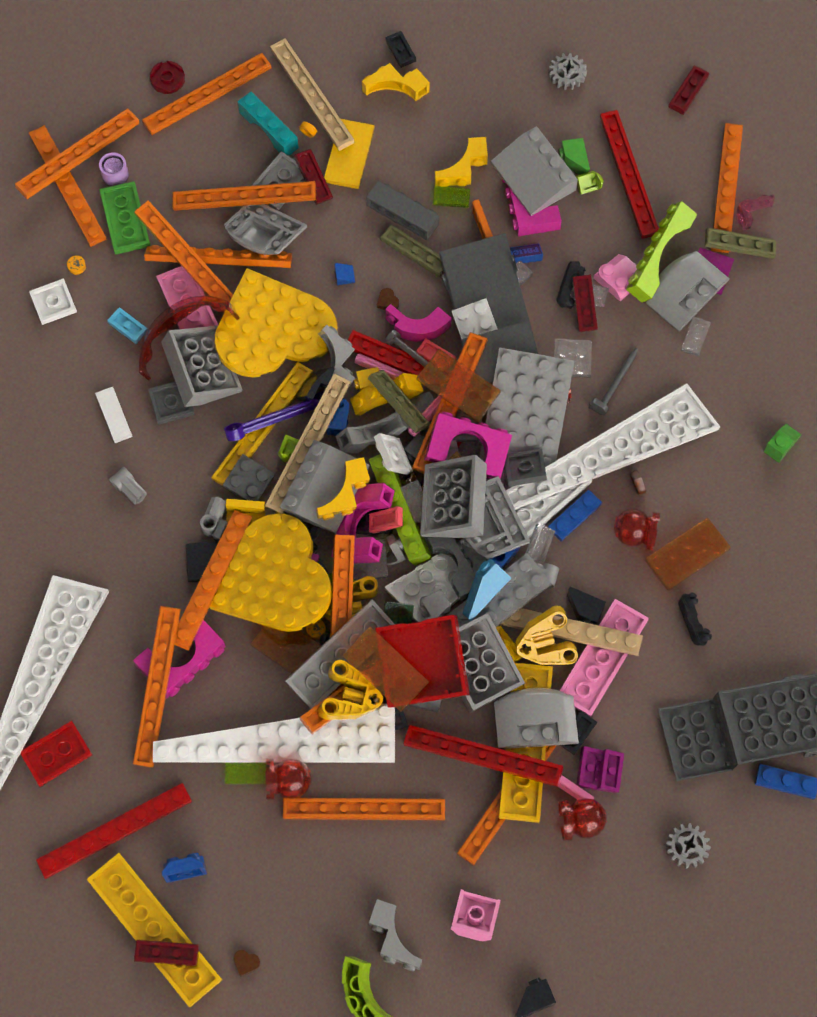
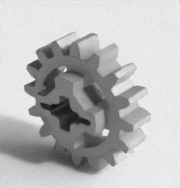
M562 53L561 58L556 56L555 60L551 61L549 78H552L553 84L558 83V88L564 86V90L567 87L573 90L574 85L580 87V82L584 83L587 75V65L583 64V59L578 60V55L572 57L571 53L568 56Z
M691 823L688 824L687 828L683 824L679 826L680 830L674 828L672 830L673 834H669L667 837L671 841L666 842V846L670 847L667 854L673 855L671 861L677 860L678 867L682 863L685 864V869H688L690 864H692L693 868H696L697 862L702 865L704 863L702 857H709V854L705 851L711 849V846L706 845L710 838H704L706 831L700 833L698 831L699 826L697 825L693 829ZM684 833H690V835L686 837L679 836ZM697 838L699 839L701 846L698 845ZM692 839L691 848L685 853L686 844ZM675 846L679 848L680 855L677 853ZM690 855L698 856L694 859H686Z

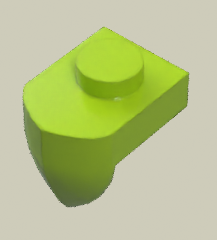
M595 171L576 176L578 179V191L581 195L601 189L604 183L602 176Z
M285 435L278 452V456L283 462H288L299 439Z

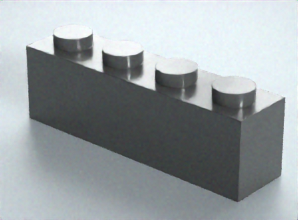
M378 181L366 197L368 207L425 240L429 239L439 225V215L434 210H428L418 201L407 198L404 193L393 190L386 183L383 184Z

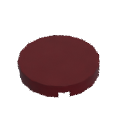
M160 62L152 68L150 82L157 92L172 94L184 85L185 74L183 68L176 62Z

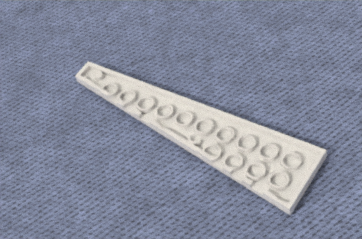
M685 384L546 466V481L513 486L507 489L506 492L516 510L717 431L720 426L690 386Z
M592 480L516 509L515 511L528 537L530 538L589 486ZM465 538L460 540L464 549L462 553L465 558L469 557L473 564L472 569L476 574L480 565L486 559L475 552ZM437 554L425 564L419 565L412 572L401 576L385 586V590L416 622H421L427 619L419 611L421 599L442 589L451 606L459 600L451 586L452 579L458 570L457 565L448 555Z
M52 576L0 719V790L109 594L108 589Z
M381 704L375 711L357 719L332 720L314 734L308 731L300 721V718L155 741L153 742V763H395V707L388 708L387 704Z

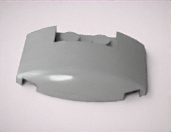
M265 204L243 206L224 224V227L228 231L229 236L244 248L259 254L273 255L280 254L307 228V224Z
M694 251L674 260L659 274L660 285L653 298L647 300L646 304L680 332L729 281V278L699 252Z
M499 476L486 481L483 535L465 538L471 548L486 560L530 543V539Z
M527 688L511 692L494 702L499 749L579 743L574 698L571 695L549 688Z

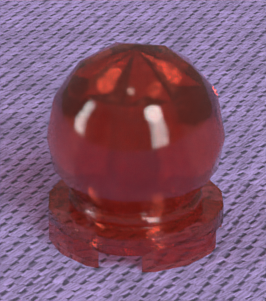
M627 509L616 517L614 533L624 545L637 547L644 543L646 545L645 550L653 551L660 513L652 512V516L648 517L644 511Z
M266 759V765H270V768L266 770V791H270V794L266 795V800H275V795L277 794L283 798L296 799L307 793L311 786L312 777L305 763L297 759H287L277 765L274 764V759Z
M582 798L576 800L572 805L569 804L568 800L558 802L559 817L563 816L564 826L560 827L563 841H572L574 834L580 838L590 839L599 835L604 830L607 814L598 801Z

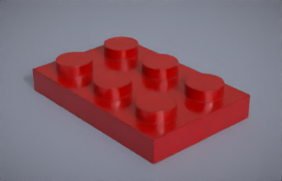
M73 721L68 722L23 749L20 753L39 787L92 756L91 751Z

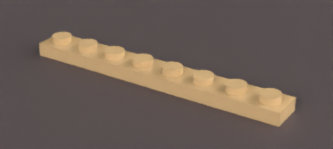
M286 38L271 45V51L337 149L340 151L353 144L354 138Z
M333 374L265 505L266 508L278 514L284 513L280 506L314 440L321 442L351 381Z
M521 608L500 625L523 630L529 621L542 613ZM553 616L554 620H559L562 618L558 616ZM567 619V623L563 628L551 631L553 637L635 656H639L643 635Z

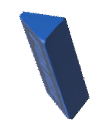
M539 243L510 247L511 255H514L516 264L542 261L543 252Z

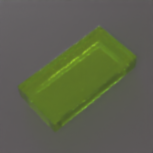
M434 186L433 205L469 208L470 189Z
M225 763V784H266V763Z

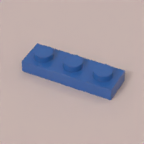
M588 489L548 526V530L562 542L602 505V501Z
M763 764L758 766L755 785L810 799L816 798L817 778Z

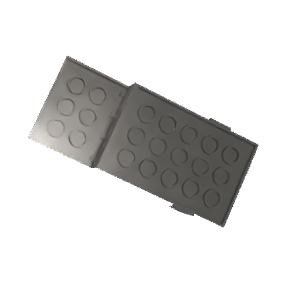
M506 233L439 252L444 271L442 278L446 290L449 291L453 309L455 310L486 298L497 326L496 330L479 334L487 338L488 341L471 379L473 390L493 385L499 347L538 354L516 273L518 271L514 255H511ZM467 338L461 339L462 348L464 347Z
M817 673L808 675L798 674L784 677L782 680L718 691L711 699L658 708L677 781L733 771L739 764L806 752L804 758L817 755Z

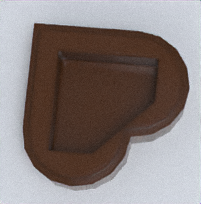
M390 288L382 289L378 298L377 308L386 310L391 304L398 309L399 299L394 296L393 290Z
M638 471L631 472L630 477L637 494L642 495L646 493L642 477Z
M238 950L234 954V962L240 977L260 967V959L257 955L248 954L245 950Z

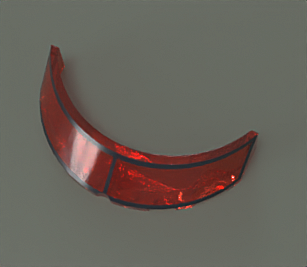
M195 296L181 300L164 310L153 321L143 338L139 353V373L147 380L151 379L146 365L153 356L151 343L157 336L204 305L211 306L218 312L227 310L238 320L240 317L233 305L218 297Z

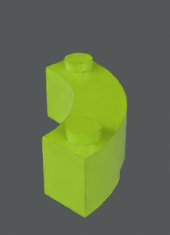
M345 956L342 969V984H344L345 1000L351 1013L355 1017H393L378 1005L372 994L369 981L371 963L353 956Z

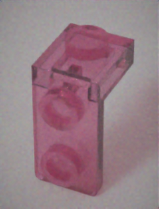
M763 195L757 199H746L739 203L737 220L739 224H742L743 230L751 228L753 222L751 211L772 207L775 200L774 195Z

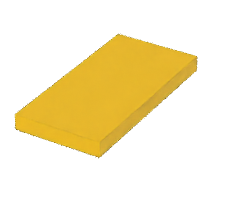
M341 119L354 138V143L340 151L333 143L324 178L329 184L359 189L375 125Z

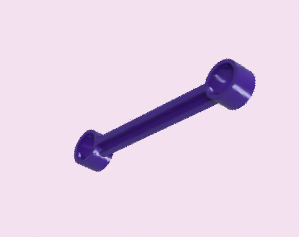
M324 391L316 393L312 400L300 402L244 423L229 424L224 428L226 438L231 442L237 441L245 437L247 433L314 410Z

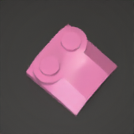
M618 254L607 264H603L599 268V271L594 275V279L617 300L621 301L629 294L626 288L629 284V278L637 270L636 264L627 256Z
M461 889L451 930L459 936L478 941L491 940L501 900L469 893Z

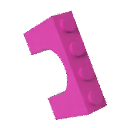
M506 184L505 196L506 199L510 200V204H508L510 215L513 214L514 218L512 219L513 230L517 231L518 237L561 229L562 220L558 205L546 207L530 216Z
M448 412L438 413L424 460L433 463L446 461L452 439L460 434H470L478 438L484 447L483 461L487 464L486 478L492 479L499 476L501 479L512 435L508 434V431L505 429H491L485 423L475 424L471 423V420L468 418H454L453 414Z
M385 483L366 484V487L359 488L354 496L357 505L356 510H353L352 514L344 516L336 532V535L355 536L354 564L380 562L383 544L373 537L357 538L356 528L360 519L367 512L391 508L394 490Z
M204 620L193 640L196 645L193 658L183 666L171 667L166 699L169 696H175L184 683L188 684L193 680L195 673L199 670H204L210 664L209 661L211 659L219 657L224 652L226 647L224 641ZM149 648L145 649L133 660L135 666L147 679L152 651Z

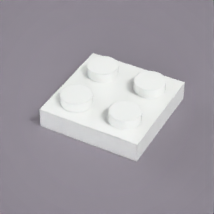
M64 278L29 291L42 325L77 312Z
M486 298L452 310L461 339L468 338L470 332L479 335L497 329Z
M382 433L374 436L376 448L383 458V466L388 471L405 475L413 472L400 438Z

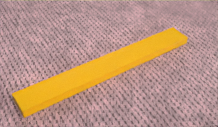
M297 362L256 418L289 407L300 388L313 375V370ZM275 424L245 434V437L236 443L212 475V480L222 486L241 455L244 454L251 458Z

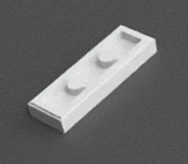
M110 387L96 392V397L114 443L133 437L114 388Z

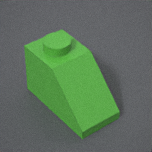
M583 138L562 141L558 153L569 169L578 175L589 172L590 167Z
M785 424L768 442L764 453L780 463L801 437V434L788 424Z

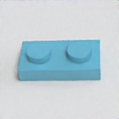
M120 307L107 320L108 324L135 344L148 332L144 325Z

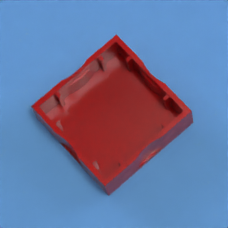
M456 615L431 618L410 624L401 623L375 628L379 656L384 669L383 681L388 708L470 695Z

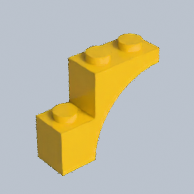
M389 63L386 66H381L375 73L363 79L362 91L367 96L379 90H396L407 94L417 101L429 93L430 82L417 68L407 72L402 77Z
M486 137L468 138L467 150L460 161L447 169L435 171V187L471 185V166L487 165Z
M402 373L393 380L409 400L424 391L418 375ZM372 383L350 399L357 416H361L378 406L389 403Z
M364 457L345 461V482L343 488L335 499L317 508L318 519L329 520L334 518V515L342 513V516L352 514L353 510H356L357 505L352 487L355 486V489L366 487L370 480Z

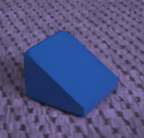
M334 264L337 285L355 283L353 265Z

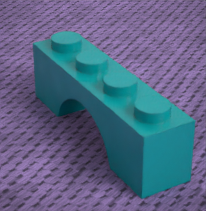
M252 91L238 101L239 113L250 124H257L267 134L273 147L279 153L282 151L290 156L299 149L298 137Z

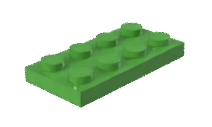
M135 181L99 189L115 255L150 246L146 226L134 213L141 206Z

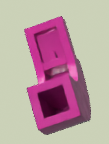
M391 304L386 308V320L391 325H394V330L401 335V338L409 341L423 342L425 338L432 340L441 336L451 327L452 318L439 307L423 319H410Z

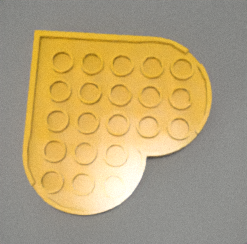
M246 268L230 301L232 309L228 305L216 329L214 347L220 357L219 360L232 372L246 377H260L263 374L276 371L284 363L285 359L306 362L309 359L320 358L325 355L329 350L318 333L326 325L332 326L337 330V320L331 308L321 299Z
M287 514L266 515L250 524L245 529V533L214 596L210 609L288 632L303 630V627L311 623L315 624L321 619L332 600V583L325 569L311 559L313 541L307 527L299 519Z

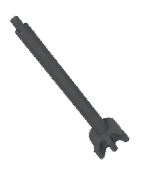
M392 330L385 340L386 344L392 346L395 343L443 383L448 384V378L400 340L401 335L396 330Z
M638 348L631 351L603 399L600 401L594 397L589 404V409L601 415L607 413L609 409L607 403L635 359Z

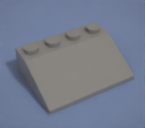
M537 126L523 133L491 160L493 167L530 216L576 191L578 179Z
M218 325L169 330L161 341L184 407L203 405L242 392L243 390L237 374L222 364L215 350L214 339Z
M314 440L280 508L288 515L294 516L299 520L336 533L344 518L342 513L334 515L332 519L323 520V518L318 519L316 510L331 502L340 493L345 482V461L357 458L330 445ZM354 486V487H352V490H353V494H354V496H355V494H356V492H357L358 489H355V486Z
M477 455L425 465L420 532L422 537L469 538L483 535L487 464Z
M488 613L459 627L470 695L461 696L469 713L525 684Z

